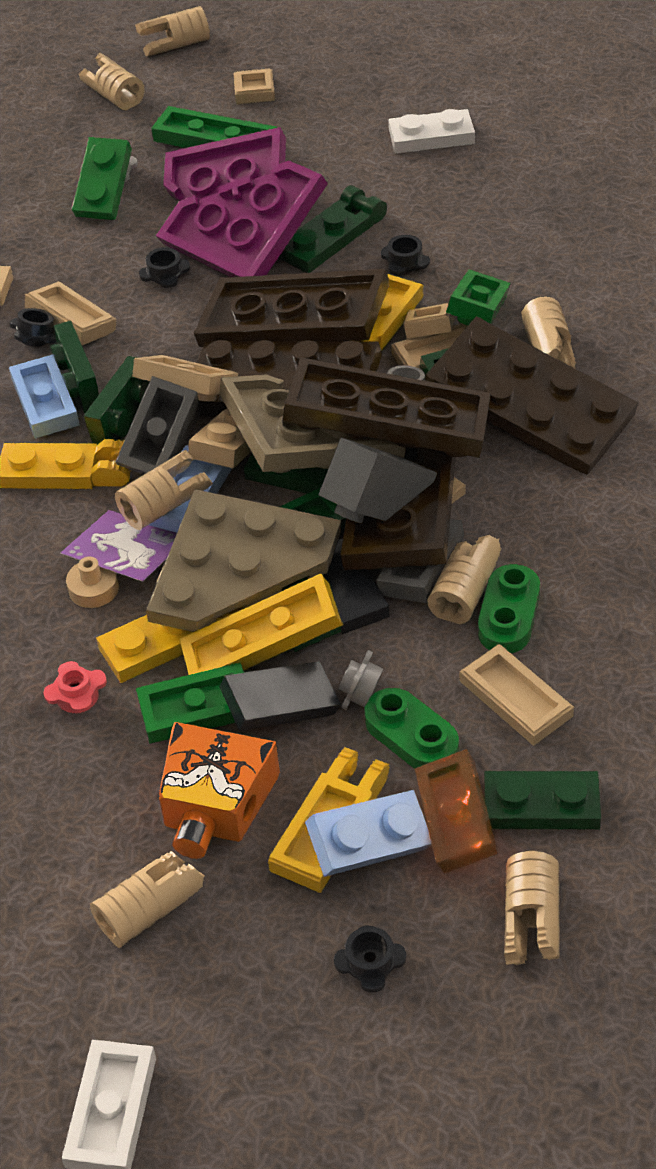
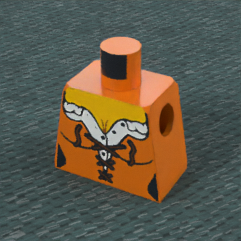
M174 722L159 791V801L165 826L178 829L172 845L179 854L192 859L203 858L212 836L237 842L243 839L280 774L276 741Z

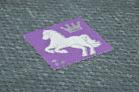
M108 510L60 554L78 560L89 556L94 557L98 560L99 567L143 582L167 559L177 533L149 525L141 530H136L129 525L122 514Z

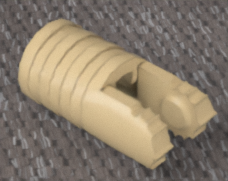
M200 6L135 25L140 36L164 30L166 32L167 38L146 44L143 48L146 57L210 39L207 18Z
M102 53L95 57L100 66L96 75L86 69L79 73L82 82L122 110H128L138 105L144 96L143 82Z
M538 297L531 300L522 311V321L529 344L575 369L576 362L570 344L571 335L559 302L551 297Z
M187 450L182 451L115 493L116 504L122 516L131 527L136 530L143 529L190 500L194 489L204 491L213 484L210 478L203 472L193 476L179 486L173 478L185 471L194 460Z
M487 535L479 537L475 545H471L467 541L457 543L427 599L429 609L437 618L457 624H464L469 621L500 556L501 547L499 539Z
M172 851L170 853L167 852L165 855H161L159 859L154 860L131 875L129 879L118 884L114 889L105 893L101 898L96 899L90 904V909L100 929L115 946L120 948L198 892L203 887L205 875L190 864L186 866L184 864L185 861Z
M525 851L514 854L507 860L504 941L506 965L525 964V960H527L528 927L537 928L538 930L537 943L543 959L551 960L560 957L559 863L552 855L544 852Z

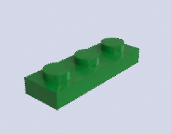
M168 106L151 130L153 142L189 148L277 128V126Z

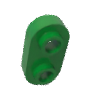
M509 564L501 566L492 572L488 580L478 620V637L481 644L488 650L500 644L508 652L515 653L528 644L540 597V580L532 569L523 565ZM505 621V622H510V623H508V624H503V623H499V622Z
M400 688L381 689L370 696L364 709L367 730L412 768L423 773L433 774L449 769L456 762L459 755V736L456 729L408 691ZM392 707L398 708V710H396V711H386V710H385V709H387V708H392ZM436 738L438 741L426 742L424 739Z

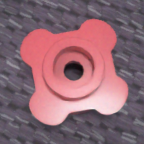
M74 661L66 662L59 666L58 677L53 684L45 687L43 693L45 700L49 704L58 703L62 710L69 713H82L89 710L97 702L99 697L98 690L106 686V675L101 670H86Z

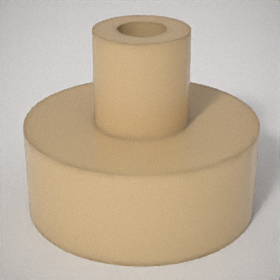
M90 556L82 558L79 563L69 570L66 577L71 600L78 606L85 608H97L106 605L115 598L119 590L117 573L99 567L98 560Z

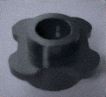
M413 235L393 237L388 242V245L381 250V258L388 261V270L394 275H402L416 268L425 269L430 265V258L422 253L421 240Z
M168 247L157 248L146 256L147 267L139 271V276L144 282L153 281L164 288H171L178 284V278L183 273L190 270V263L186 259H180V254L175 249Z
M37 308L22 309L18 312L17 318H13L10 321V327L16 331L14 338L25 345L39 347L45 345V343L57 342L55 332L53 331L54 317L45 310Z
M370 925L362 926L350 934L346 941L345 949L338 950L334 955L336 970L342 974H351L361 982V987L364 991L371 993L382 990L385 986V978L394 968L402 967L406 962L404 947L397 943L393 944L387 932ZM367 955L376 957L373 962H367L364 958Z

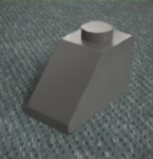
M152 376L116 459V464L141 474H146L181 453L185 445H188L201 414L197 391Z
M341 438L318 495L336 503L334 512L349 520L363 523L365 516L386 521L434 482L437 473L401 456Z

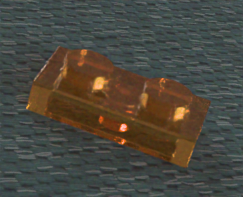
M462 750L415 768L435 861L445 874L497 855L498 851L475 761L468 750Z

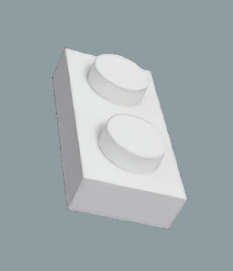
M448 109L441 113L425 115L408 114L400 118L389 119V132L395 154L475 144V131L468 109Z
M92 1040L62 1155L65 1169H131L156 1062L153 1046Z

